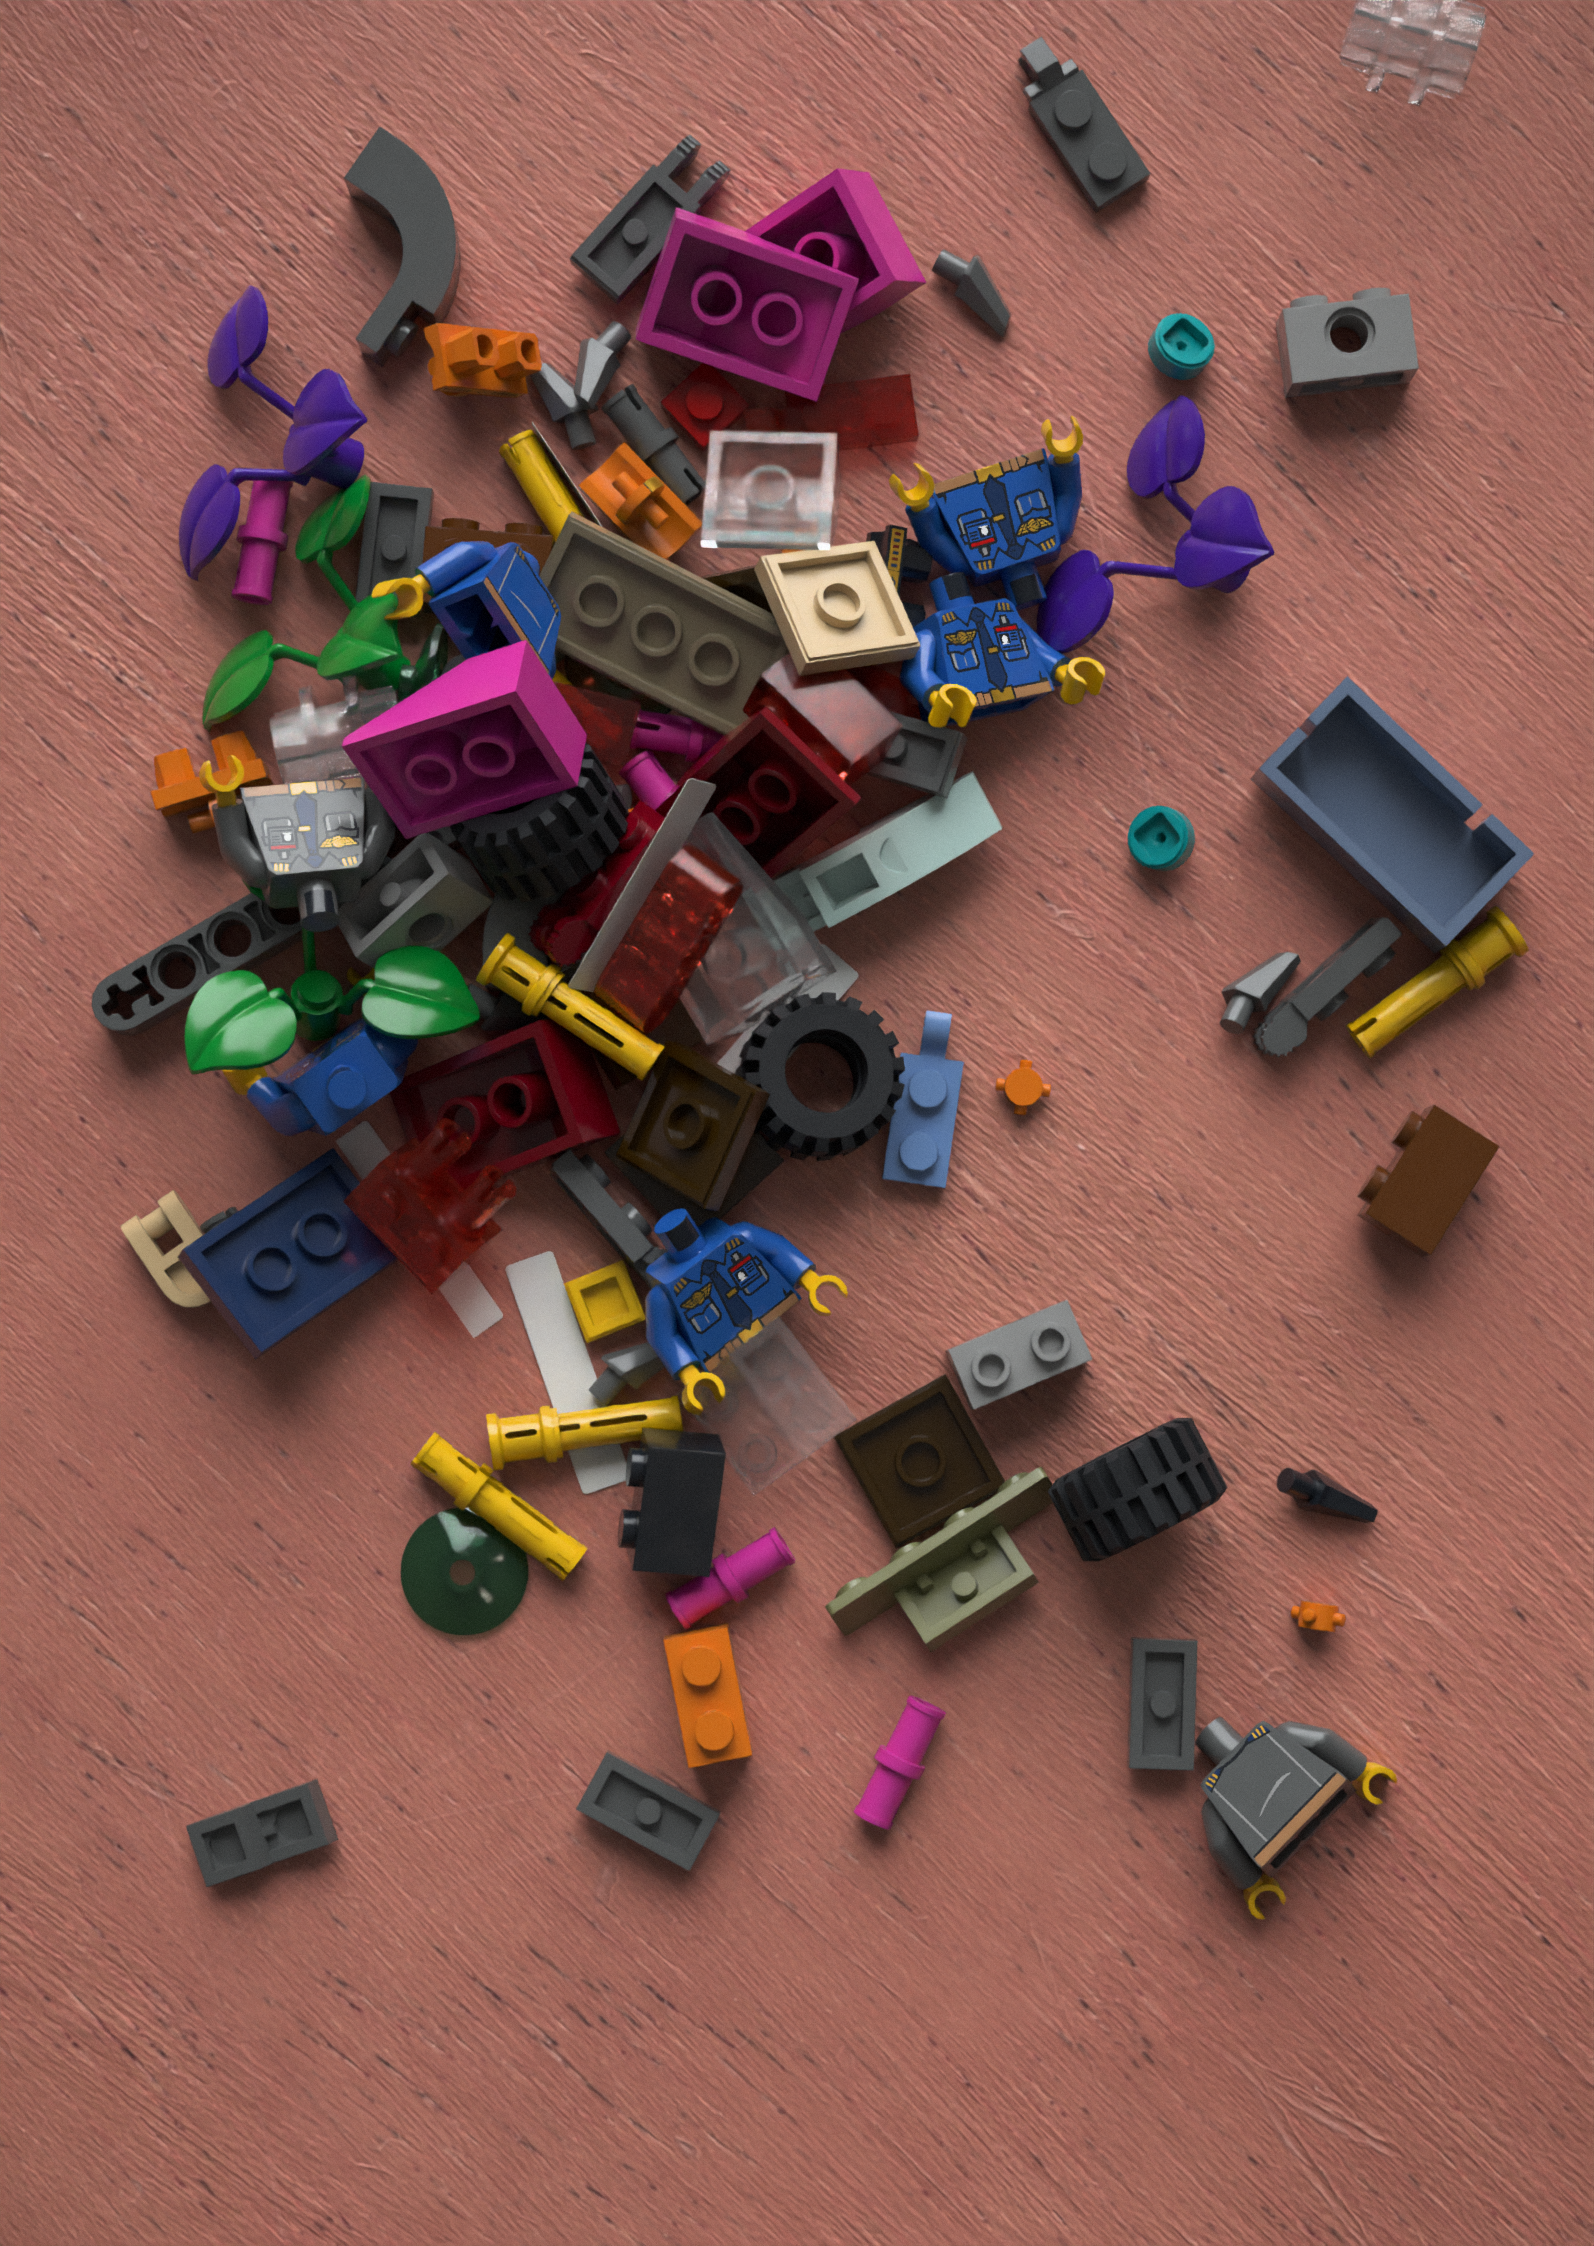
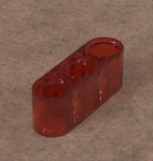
M688 844L681 848L660 874L595 984V996L643 1033H649L657 1028L677 1003L742 895L744 882L694 844Z

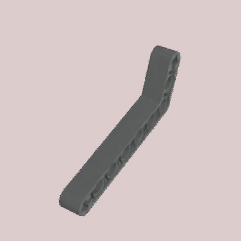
M460 654L452 658L443 668L441 676L464 662L465 658L463 655ZM448 826L427 832L455 851L462 847ZM386 856L378 872L381 869H383L392 860V858ZM375 875L366 879H361L360 889ZM250 893L102 980L92 995L94 1015L103 1026L121 1035L135 1036L141 1034L190 1006L199 989L213 977L236 970L250 971L302 941L301 920L291 925L279 923L275 915V909L268 906L266 901ZM346 902L338 903V909ZM236 924L247 926L252 935L248 950L237 957L225 956L220 947V939L223 932ZM181 956L192 958L196 966V975L192 983L182 989H171L165 979V971L168 964ZM147 974L151 985L164 997V1000L159 1004L157 999L149 994L136 1000L131 1005L135 1015L130 1019L118 1013L112 1014L111 1012L119 1006L116 995L120 991L135 997L150 989L142 981V977Z

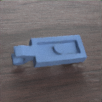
M927 1010L925 1012L919 1055L900 1053V1057H904L905 1071L899 1075V1083L905 1085L902 1098L895 1102L893 1107L896 1112L890 1120L882 1179L946 1188L964 1065L962 1061L945 1059L952 1014Z

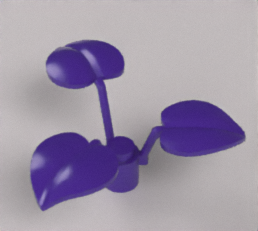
M252 285L247 287L242 297L230 308L215 332L207 359L208 375L211 383L221 389L229 388L239 377V380L244 385L291 418L294 424L289 429V436L283 450V465L285 469L234 468L227 475L226 469L223 466L214 464L201 475L191 489L181 514L179 548L186 573L195 581H198V575L202 568L214 559L233 532L240 509V491L237 487L244 481H291L306 486L311 477L340 489H347L358 477L364 461L363 444L350 438V436L363 424L367 423L368 420L353 401L347 385L339 373L330 369L319 371L304 387L295 407L253 375L250 364L259 357L266 344L268 311L262 293Z
M1180 395L1176 400L1167 403L1153 416L1136 438L1127 461V479L1130 488L1135 494L1142 498L1150 499L1163 491L1165 498L1191 523L1190 529L1181 536L1177 543L1174 567L1119 561H1106L1100 566L1098 556L1090 550H1081L1071 555L1050 576L1044 587L1047 599L1039 603L1037 613V634L1060 653L1071 652L1087 643L1102 628L1109 616L1113 603L1114 590L1109 579L1112 575L1127 574L1173 579L1192 590L1213 587L1223 593H1231L1244 583L1251 568L1274 555L1273 547L1262 530L1255 505L1250 496L1243 490L1234 486L1220 488L1205 498L1196 511L1178 493L1176 483L1183 482L1194 475L1200 465L1205 445V431L1201 415L1195 403L1189 398Z

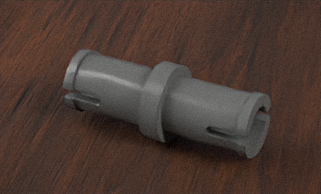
M634 384L627 386L625 391L622 389L602 406V411L610 417L635 453L685 505L686 503L687 505L709 488L706 480L704 481L675 443L679 439L678 435L672 427L665 429L638 394Z

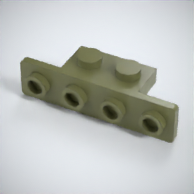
M1042 1467L1030 1473L1022 1472L1012 1476L999 1487L995 1496L976 1508L968 1507L956 1512L945 1522L941 1531L924 1542H913L902 1547L891 1557L889 1564L868 1578L859 1577L845 1584L837 1592L835 1599L825 1606L826 1610L843 1635L847 1636L899 1603L930 1652L936 1650L1039 1583L1007 1532L1053 1503L1048 1494V1490L1052 1486L1049 1477Z

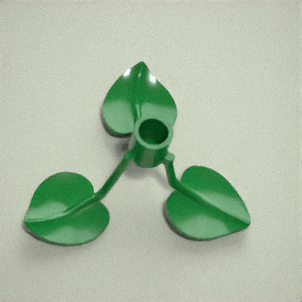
M367 475L361 476L347 489H338L318 505L303 524L295 547L296 558L303 564L311 563L317 559L319 568L349 609L350 613L343 627L327 643L320 657L281 643L272 645L273 636L267 630L256 632L239 642L228 652L216 668L205 694L202 722L203 728L209 733L212 725L224 722L235 716L259 696L271 676L274 661L282 658L317 669L318 675L325 680L338 679L344 683L349 678H352L379 700L392 695L406 679L411 662L402 654L398 636V619H384L386 615L393 613L397 609V596L390 593L386 596L372 598L369 595L358 603L332 564L333 551L341 549L352 539L364 517L371 479Z
M242 879L251 893L265 901L261 888L251 887ZM302 927L304 974L299 976L293 983L291 999L282 988H274L268 992L263 981L250 971L236 970L213 977L199 989L189 1008L185 1025V1053L189 1071L193 1075L215 1070L260 1068L272 1064L286 1055L294 1044L296 1034L310 1041H321L333 1036L340 1026L341 1014H352L353 1004L365 993L367 994L363 999L361 1008L364 1021L374 1030L394 1038L423 1039L453 1034L477 1024L480 1012L461 973L449 958L437 950L418 945L403 946L384 953L375 964V980L361 979L344 996L342 987L335 977L325 971L317 970L314 932L307 931Z

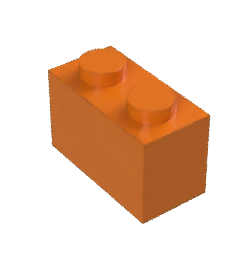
M728 1623L665 1635L663 1641L688 1768L752 1756L753 1747Z

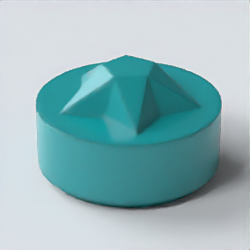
M1182 313L1171 314L1163 318L1148 341L1149 357L1155 367L1166 376L1178 380H1188L1198 376L1211 360L1215 349L1213 336L1207 326L1199 319Z
M1152 806L1141 811L1132 821L1128 831V846L1132 856L1141 865L1157 871H1170L1183 865L1190 857L1195 845V832L1190 820L1183 813L1166 806Z

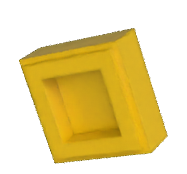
M624 1260L564 1283L587 1343L646 1320V1315Z

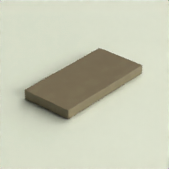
M574 512L568 515L540 573L541 580L553 596L561 612V621L555 646L556 651L723 736L762 709L789 655V650L772 613Z

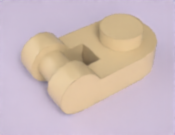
M175 1190L158 1200L160 1207L144 1218L140 1219L139 1216L135 1215L120 1226L163 1293L173 1303L183 1307H203L212 1303L178 1258L182 1249L203 1236L204 1233ZM174 1228L183 1240V1243L164 1255L156 1240Z

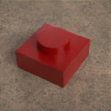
M702 363L660 402L661 408L703 453L750 411V405L713 366Z

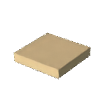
M875 541L761 556L754 568L799 676L914 658L921 647Z

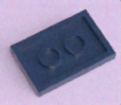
M332 1148L182 1249L178 1258L256 1360L404 1257L410 1248L335 1149Z

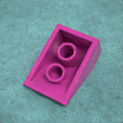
M837 168L745 231L859 279L841 333L878 315L926 283L869 172Z
M676 207L636 326V340L817 402L859 279L738 228Z
M527 640L465 660L343 739L342 748L405 839L578 786L587 734Z

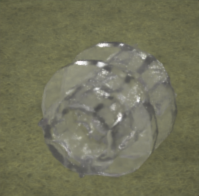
M1356 0L1339 54L1341 59L1340 65L1368 74L1365 90L1377 94L1386 73L1412 80L1407 102L1419 107L1426 92L1455 99L1456 94L1460 95L1465 86L1478 49L1486 20L1485 8L1464 0Z
M355 675L343 678L345 701L320 706L312 686L299 688L300 706L274 713V717L270 718L272 741L283 784L362 778V775L342 748L343 739L398 704L400 701L396 690L389 686L361 691L357 677Z

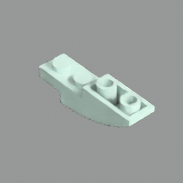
M972 771L953 781L948 798L929 793L861 828L859 834L775 876L763 884L750 897L747 898L745 896L774 951H777L826 925L830 928L896 893L1002 829V825Z

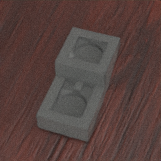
M318 1779L274 1793L186 1826L206 1887L248 1874L272 1863L314 1850L338 1840Z

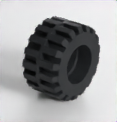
M585 743L578 786L450 825V828L459 844L494 893H499L501 898L509 901L518 898L520 902L533 901L539 896L547 898L556 895L560 890L567 887L571 888L580 883L581 879L589 873H594L603 865L602 861L607 856L613 854L620 844L617 839L625 834L628 825L625 818L629 815L628 806L591 746Z
M822 992L817 998H810L809 993L795 997L790 1003L786 1005L781 1004L758 1025L752 1032L749 1040L743 1045L739 1055L742 1058L741 1065L736 1069L735 1074L770 1093L754 1133L756 1134L761 1130L769 1138L766 1145L775 1151L785 1148L791 1151V1158L799 1160L812 1156L816 1157L817 1161L831 1160L840 1154L845 1156L878 1134L879 1130L890 1121L896 1112L893 1107L895 1102L902 1098L905 1085L899 1083V1075L905 1071L904 1057L895 1056L893 1048L899 1042L894 1032L891 1031L885 1034L879 1026L884 1019L875 1010L867 1015L859 1009L862 1001L852 997H848L844 1002L836 1000V993ZM803 1043H820L833 1048L843 1056L852 1072L853 1092L850 1101L842 1109L831 1113L814 1111L801 1104L793 1096L786 1081L785 1064L788 1055L795 1047Z
M1176 1418L1063 1475L1053 1483L1048 1490V1494L1082 1560L1101 1561L1135 1546L1209 1507L1220 1499L1228 1487L1193 1419Z

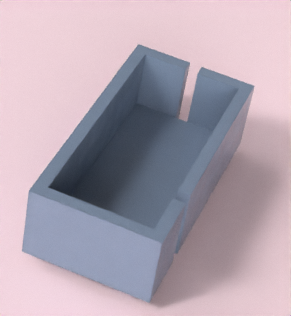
M1348 676L1311 713L1300 728L1298 727L1263 763L1251 778L1263 792L1434 954L1446 947L1534 855L1493 814L1482 821L1474 830L1468 827L1464 822L1474 815L1483 804Z

